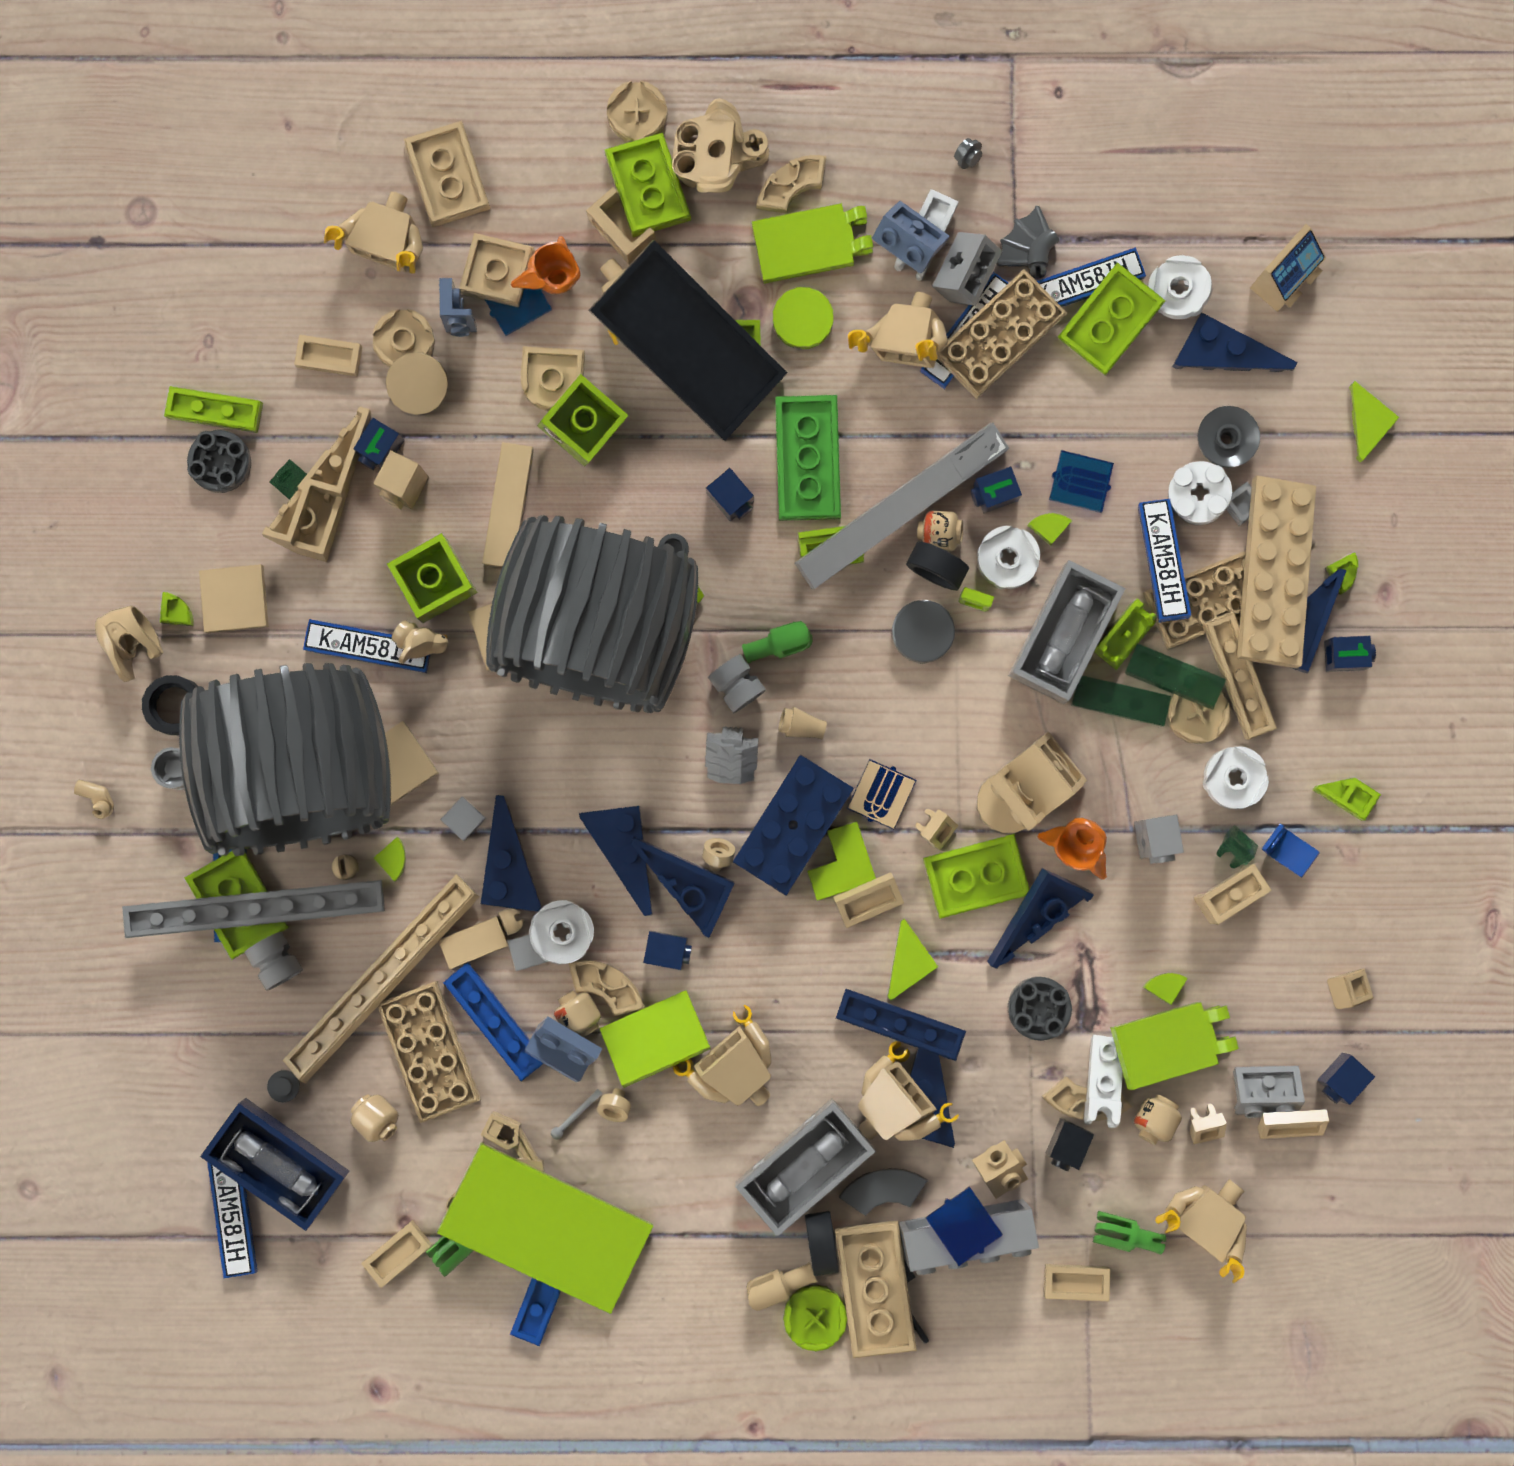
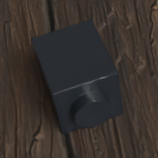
M1060 1118L1045 1153L1053 1158L1051 1164L1060 1169L1069 1171L1070 1167L1080 1170L1094 1134Z

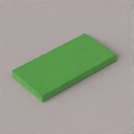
M837 395L775 397L779 521L841 519Z

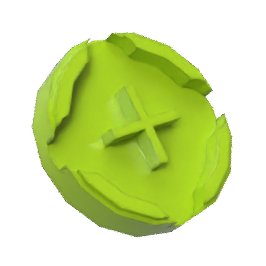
M796 287L786 291L777 300L773 309V327L777 337L786 345L793 348L811 349L820 345L831 332L833 309L829 300L820 291L810 287Z
M814 1284L804 1286L791 1295L790 1300L785 1304L783 1320L786 1333L796 1345L802 1349L816 1352L829 1349L842 1337L846 1328L847 1315L845 1305L836 1292L826 1286Z

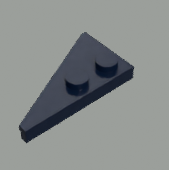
M1201 312L1172 367L1175 369L1196 367L1203 368V370L1222 368L1230 371L1266 369L1270 370V372H1282L1284 370H1294L1298 362Z
M1341 568L1337 570L1307 597L1302 666L1292 669L1308 674L1347 570Z
M496 795L480 904L538 912L542 908V904L539 901L519 836L514 827L509 806L504 796Z
M640 806L579 813L581 821L643 915H653L647 863L642 860L631 845L634 836L644 840Z
M634 836L631 845L638 855L647 863L672 897L678 901L681 908L700 928L703 935L709 938L735 884L734 881Z
M1042 868L987 962L995 969L1002 964H1006L1015 957L1013 952L1027 941L1031 944L1050 931L1057 922L1067 918L1070 915L1068 910L1083 899L1088 902L1094 894L1089 889Z
M917 1048L910 1077L936 1107L937 1110L933 1114L937 1115L940 1113L941 1107L948 1103L940 1057L937 1054ZM949 1107L943 1112L944 1117L947 1119H951ZM941 1123V1128L922 1138L952 1148L955 1146L951 1123Z

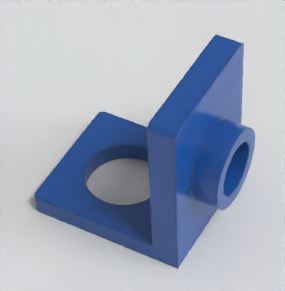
M1281 823L1262 847V850L1267 855L1301 878L1320 854L1317 849L1288 831Z

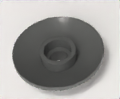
M1222 406L1209 412L1200 423L1197 434L1198 445L1203 455L1213 464L1226 468L1237 467L1248 462L1255 455L1260 444V430L1253 416L1244 409L1235 406ZM1224 434L1229 435L1231 443H1223L1221 436Z

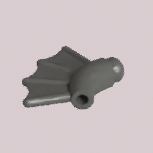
M1035 206V209L1028 216L1015 219L1014 228L1011 233L1000 240L1002 253L996 265L1028 266L1030 275L1033 278H1042L1047 273L1046 267H1048L1049 251L1059 242V238L1052 229L1050 230L1040 206Z

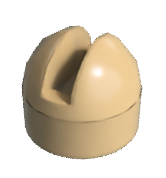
M339 855L332 863L333 874L343 880L353 878L359 869L357 860L351 855ZM342 859H344L346 875H342L340 864Z
M514 908L498 913L507 936L518 932L524 924V919L516 922L515 916L521 912Z

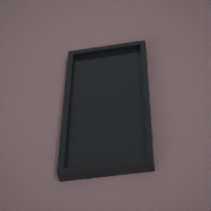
M652 240L588 310L723 441H726L788 373L655 240Z

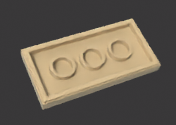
M899 1221L835 1228L853 1358L917 1351Z

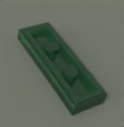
M1137 644L1125 671V674L1212 710L1226 681L1222 677L1140 644Z
M1082 675L1074 690L1071 706L1164 727L1171 696Z

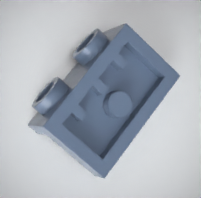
M899 201L883 216L872 239L918 273H923L931 259L946 244L950 236L902 201Z
M439 278L440 317L446 333L451 332L452 336L465 337L469 336L470 332H477V325L472 310L464 309V300L461 298L460 288H455L452 278Z
M548 1016L538 1024L525 1048L527 1054L575 1082H579L582 1079L587 1067L597 1060L602 1051L601 1047Z

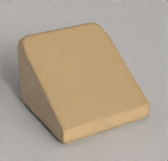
M1364 968L1327 980L1336 1009L1355 1007L1374 999Z

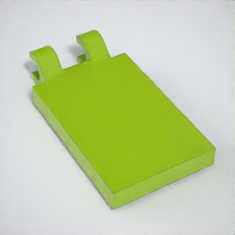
M842 203L752 221L763 283L766 284L854 266L853 257L873 253L871 235L862 236L854 240L852 226L867 224L865 206H857L844 212Z
M1195 1002L1110 1027L1127 1090H1135L1219 1064L1217 1054L1239 1049L1236 1036L1230 1038L1225 1036L1216 1039L1212 1022L1230 1018L1227 1005L1222 1007L1218 1005L1203 1010L1202 1003Z

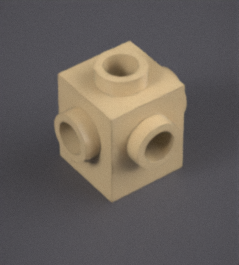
M1005 1140L989 1147L983 1154L972 1160L995 1199L1008 1191L1015 1190L1021 1183L1028 1180L1022 1168L1027 1165L1026 1161L1017 1148L1011 1151Z

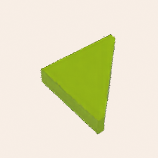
M1354 381L1349 386L1353 406L1352 420L1358 454L1356 459L1362 462L1398 420L1399 416Z
M905 919L900 921L888 992L890 1000L938 968V965Z

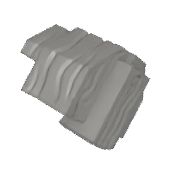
M723 727L722 733H707L705 767H707L708 771L707 778L718 783L742 784L754 780V770L757 769L758 738H744L743 728L741 727L739 729L737 727Z

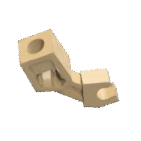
M493 1111L481 1136L505 1150L514 1148L518 1155L517 1160L545 1172L544 1160L538 1158L521 1128V1123ZM504 1125L514 1130V1142L510 1143L509 1139H503L499 1136Z

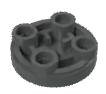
M224 430L203 431L198 434L189 449L187 471L193 480L204 489L215 493L229 492L238 488L248 477L251 469L250 451L246 444L231 432Z
M917 600L907 604L898 612L892 625L891 634L895 647L905 658L913 662L925 664L941 658L949 650L954 640L955 626L951 615L943 606L930 600Z
M1031 977L1023 980L1013 989L1008 1000V1016L1013 1027L1020 1034L1032 1040L1044 1041L1060 1036L1071 1019L1072 1004L1067 990L1050 978Z

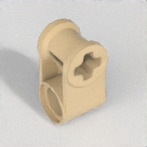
M753 129L744 132V142L741 143L737 142L734 138L731 165L741 164L740 172L760 167L767 162L769 158L768 139L762 131ZM721 142L714 143L709 150L711 157L717 158L722 156L725 152V144ZM757 145L759 151L754 152L751 146Z

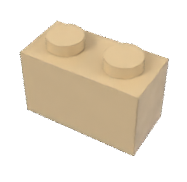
M390 450L373 484L380 490L379 496L384 498L386 503L402 510L403 506L413 509L429 476L418 463Z

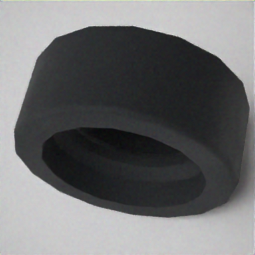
M919 541L916 543L906 563L909 569L924 579L958 591L969 570V566L950 552L935 545Z
M166 675L154 680L146 688L142 697V712L146 722L154 730L168 735H179V723L169 724L159 717L156 710L157 700L164 690L171 687H179L187 693H193V689L198 687V685L178 675Z
M830 1211L806 1214V1229L814 1276L838 1273L839 1266Z

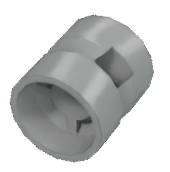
M741 654L733 657L708 676L716 690L725 693L723 699L733 713L738 712L766 691L757 676L749 675L751 668Z
M170 747L161 750L152 760L151 772L153 778L163 787L185 791L181 771L180 749Z
M282 932L275 933L261 940L245 951L252 967L260 969L258 977L266 991L281 985L303 971L296 956L288 954L290 946Z

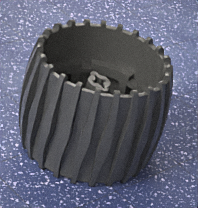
M540 515L537 519L529 517L527 520H524L507 553L495 588L488 624L486 666L492 672H497L501 677H506L508 672L511 673V681L519 683L522 678L528 679L529 687L537 689L539 683L550 686V694L557 695L560 689L574 693L572 700L579 701L580 696L584 695L594 698V705L601 706L603 701L607 700L614 702L613 707L618 710H622L625 704L631 705L630 710L633 712H640L643 706V710L646 713L660 712L664 708L679 677L691 639L698 593V566L696 561L688 558V555L683 551H679L677 555L673 554L674 548L669 544H664L662 549L654 546V538L646 536L642 542L630 538L631 531L627 529L623 530L622 535L607 532V524L600 523L598 529L584 527V519L579 518L575 519L574 524L564 523L565 519L563 516H555L552 522H548V517L545 515Z
M304 663L303 670L289 672L288 666L282 665L279 666L280 673L263 675L262 669L254 670L255 677L240 679L239 674L230 675L229 683L221 685L218 680H213L209 682L208 690L198 686L193 689V693H187L184 696V699L181 701L179 723L181 771L190 813L205 851H208L210 854L218 852L219 855L226 856L229 854V849H232L235 856H242L245 852L244 849H253L255 855H261L264 852V847L276 846V850L279 853L284 852L285 845L300 843L301 849L308 848L307 841L321 838L324 845L330 844L331 836L342 834V838L346 840L352 838L354 830L358 829L360 834H366L370 832V825L373 829H378L383 824L388 823L391 807V770L388 745L377 702L362 670L359 668L352 669L350 665L344 664L340 666L339 670H336L333 663H325L323 670H314L312 663Z

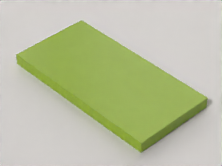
M480 1143L437 1230V1234L611 1314L653 1228V1224L490 1146Z

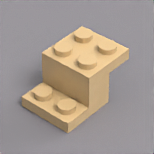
M1048 731L1030 747L1002 767L989 781L992 784L991 789L995 796L1001 801L1005 800L1012 809L1011 814L1014 820L1019 825L1025 826L1029 831L1038 825L1046 815L1075 795L1087 779Z

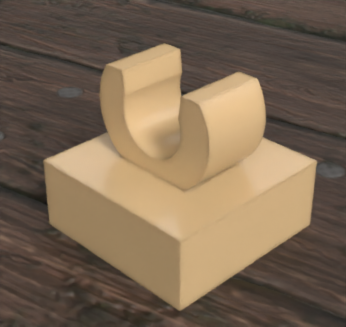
M926 809L925 813L931 820L926 826H922L917 822L915 827L921 832L920 835L928 843L941 850L958 825L941 810L938 809L935 813L930 809Z
M1207 1104L1208 1116L1206 1117L1198 1116L1196 1109L1191 1108L1190 1135L1193 1144L1225 1137L1227 1124L1223 1113L1216 1114L1212 1104Z

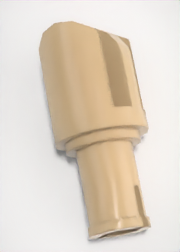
M808 1262L806 1265L786 1273L776 1269L749 1281L746 1286L749 1305L752 1309L760 1311L790 1300L789 1296L792 1295V1291L816 1283L817 1279L813 1274L811 1263Z

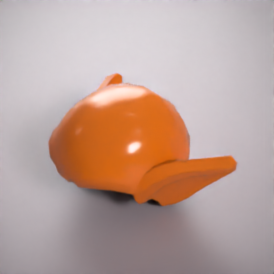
M559 236L557 242L547 243L538 248L529 259L527 270L511 282V286L513 288L541 289L546 293L555 295L572 289L581 274L579 266L568 249L564 237Z
M1082 817L1075 818L1066 826H1058L1038 834L1037 837L1040 841L1054 847L1057 857L1066 866L1080 871L1090 870L1101 880L1107 877L1106 854L1104 852L1107 836L1105 831L1096 822Z

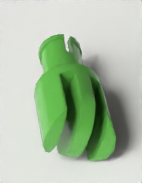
M802 621L792 622L770 629V633H768L766 638L742 644V649L748 664L770 655L778 656L781 659L810 648L813 637L805 623Z
M1098 1211L1097 1220L1106 1223H1096L1095 1232L1100 1235L1093 1237V1243L1127 1252L1134 1250L1135 1247L1160 1255L1164 1252L1166 1244L1161 1242H1166L1165 1234L1140 1229L1135 1220Z
M442 1236L426 1253L432 1258L435 1266L440 1267L439 1271L445 1277L474 1250Z

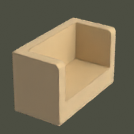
M614 187L586 210L589 222L628 265L634 261L652 240L656 241L655 232L651 228L640 236L632 237L618 191Z
M1245 864L1241 867V871L1206 893L1198 894L1193 898L1208 922L1219 925L1272 890L1255 864Z

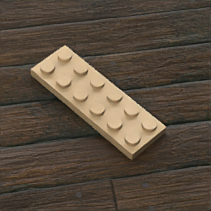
M1258 475L1252 479L1237 659L1291 668L1302 666L1316 496L1315 485Z

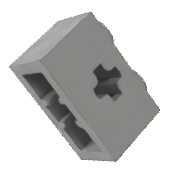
M958 232L932 287L949 302L976 306L1002 250L986 235Z
M1177 815L1134 822L1140 859L1149 858L1150 864L1175 861V854L1184 853Z

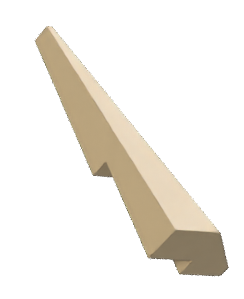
M358 408L356 416L346 428L340 431L335 443L329 450L326 449L297 486L298 490L288 503L283 504L279 509V514L271 525L265 527L262 533L263 537L299 555L327 562L359 455L353 448L369 424L372 415L370 409Z

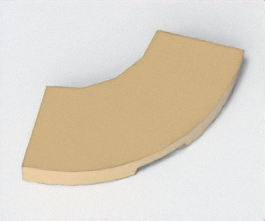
M810 155L796 158L773 173L760 191L756 209L786 214L790 203L798 194L809 189H821L826 156Z
M577 960L569 963L575 992H588L600 996L610 1006L614 1016L645 1008L643 999L636 986L618 969L593 960Z
M1065 1076L1042 1095L1048 1104L1062 1114L1084 1120L1085 1102L1087 1101L1086 1087L1075 1084ZM1121 1094L1122 1114L1126 1112L1128 1109H1130L1132 1106ZM1097 1111L1095 1121L1107 1119L1104 1112Z

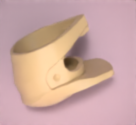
M131 605L111 610L96 619L95 634L101 648L109 656L117 675L122 681L129 682L135 679L132 659L135 657L136 647L139 643L147 648V656L151 659L163 654L159 638L153 626L135 606Z

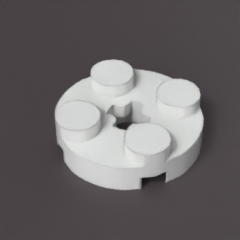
M1185 255L1173 256L1167 259L1159 268L1157 266L1152 272L1148 284L1149 288L1166 300L1158 313L1171 319H1186L1199 315L1208 303L1212 293V282L1209 272L1196 258ZM1179 281H1184L1185 286L1189 287L1182 294H1176L1175 290H1171L1172 286L1178 285Z
M1205 461L1192 462L1179 468L1170 482L1168 491L1172 510L1179 517L1183 518L1184 521L1194 525L1209 524L1217 520L1228 508L1232 497V485L1224 469L1219 465ZM1202 485L1204 489L1209 491V494L1204 495V500L1198 501L1195 495L1191 496V491L1196 490V487Z
M1001 526L989 532L977 550V564L980 573L985 580L998 589H1014L1023 586L1030 581L1039 566L1040 549L1035 538L1029 532L1013 528L1012 526ZM1003 550H1007L1009 553H1016L1017 557L1013 559L1014 565L1010 566L1008 563H1002Z
M1225 748L1215 753L1207 762L1204 770L1203 787L1208 792L1210 798L1224 808H1246L1260 801L1267 791L1269 778L1265 769L1266 765L1261 756L1249 748ZM1237 770H1240L1242 772L1240 778L1244 780L1242 785L1238 783L1234 786L1231 785V779L1228 777L1229 773H1235Z
M559 900L543 906L532 917L529 936L533 949L544 961L555 964H568L579 960L589 949L594 937V926L591 917L583 908L573 904V902ZM559 923L562 924L563 928H569L570 934L565 935L566 941L563 942L559 937H555L553 931L557 930V924Z

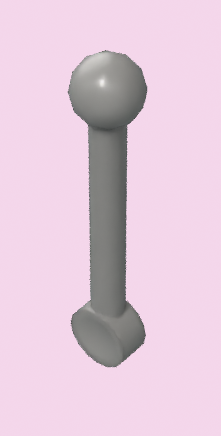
M597 1089L560 1127L553 1128L551 1131L552 1138L556 1140L561 1139L563 1132L602 1092Z

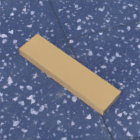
M502 442L483 555V565L503 567L507 553L522 525L534 450L532 446Z
M1229 612L1202 623L1244 738L1250 740L1277 729L1253 662L1237 659L1239 624L1235 613Z

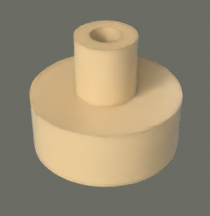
M709 839L704 844L703 860L710 865L711 870L721 871L722 867H727L733 863L735 847L725 839Z
M615 1088L612 1094L602 1095L597 1108L599 1115L613 1122L626 1121L631 1104L624 1098L625 1091Z

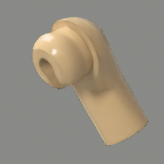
M80 779L76 782L74 794L91 799L94 809L92 813L96 818L104 819L112 814L114 803L106 787Z

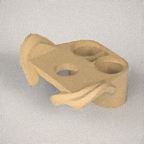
M720 98L715 99L709 104L705 115L686 120L677 127L672 169L683 184L691 188L697 187L698 192L722 193L729 191L741 171V164L731 165L734 138L737 142H744V134L740 116L730 102ZM698 135L693 143H688L692 136ZM721 142L725 144V152L722 156L717 158L710 156L709 150L714 143ZM695 165L691 172L685 173L688 166Z

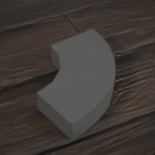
M889 1168L877 1170L856 1178L841 1192L839 1198L865 1216L874 1207L886 1202L901 1203L910 1207L926 1184L927 1179L904 1169Z

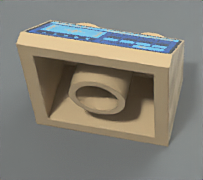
M1304 225L1250 287L1277 312L1284 304L1290 308L1303 294L1298 290L1304 282L1311 285L1323 271L1319 266L1326 257L1310 226Z

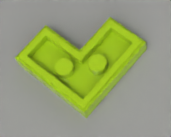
M858 822L827 831L837 861L807 871L817 901L849 891L876 879Z

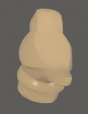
M407 620L402 621L392 634V641L396 643L398 648L403 649L399 657V662L402 664L408 659L422 658L431 653H443L448 646L447 635L435 633L432 629L426 627L419 628L417 624L410 623Z

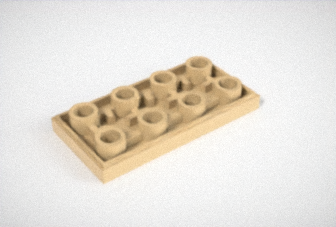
M1023 269L948 340L947 345L937 354V359L978 399L1060 322L1067 312Z
M1246 551L1184 575L1191 610L1190 619L1160 623L1158 622V617L1155 619L1167 650L1205 635L1202 623L1226 613L1234 612L1237 621H1240ZM1150 589L1143 594L1151 613H1155L1157 616L1153 589Z
M438 981L390 998L378 1005L420 1123L481 1100Z

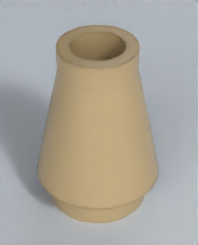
M795 707L791 709L784 708L780 717L778 731L785 733V737L823 739L827 722Z

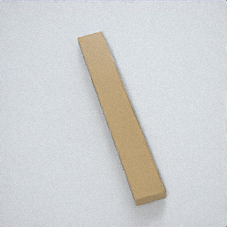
M456 874L282 1060L300 1082L306 1084L480 897L460 876Z

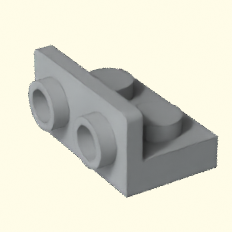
M1299 1066L1235 1067L1233 1071L1237 1104L1234 1107L1236 1115L1245 1114L1247 1118H1258L1263 1113L1300 1111L1305 1103Z

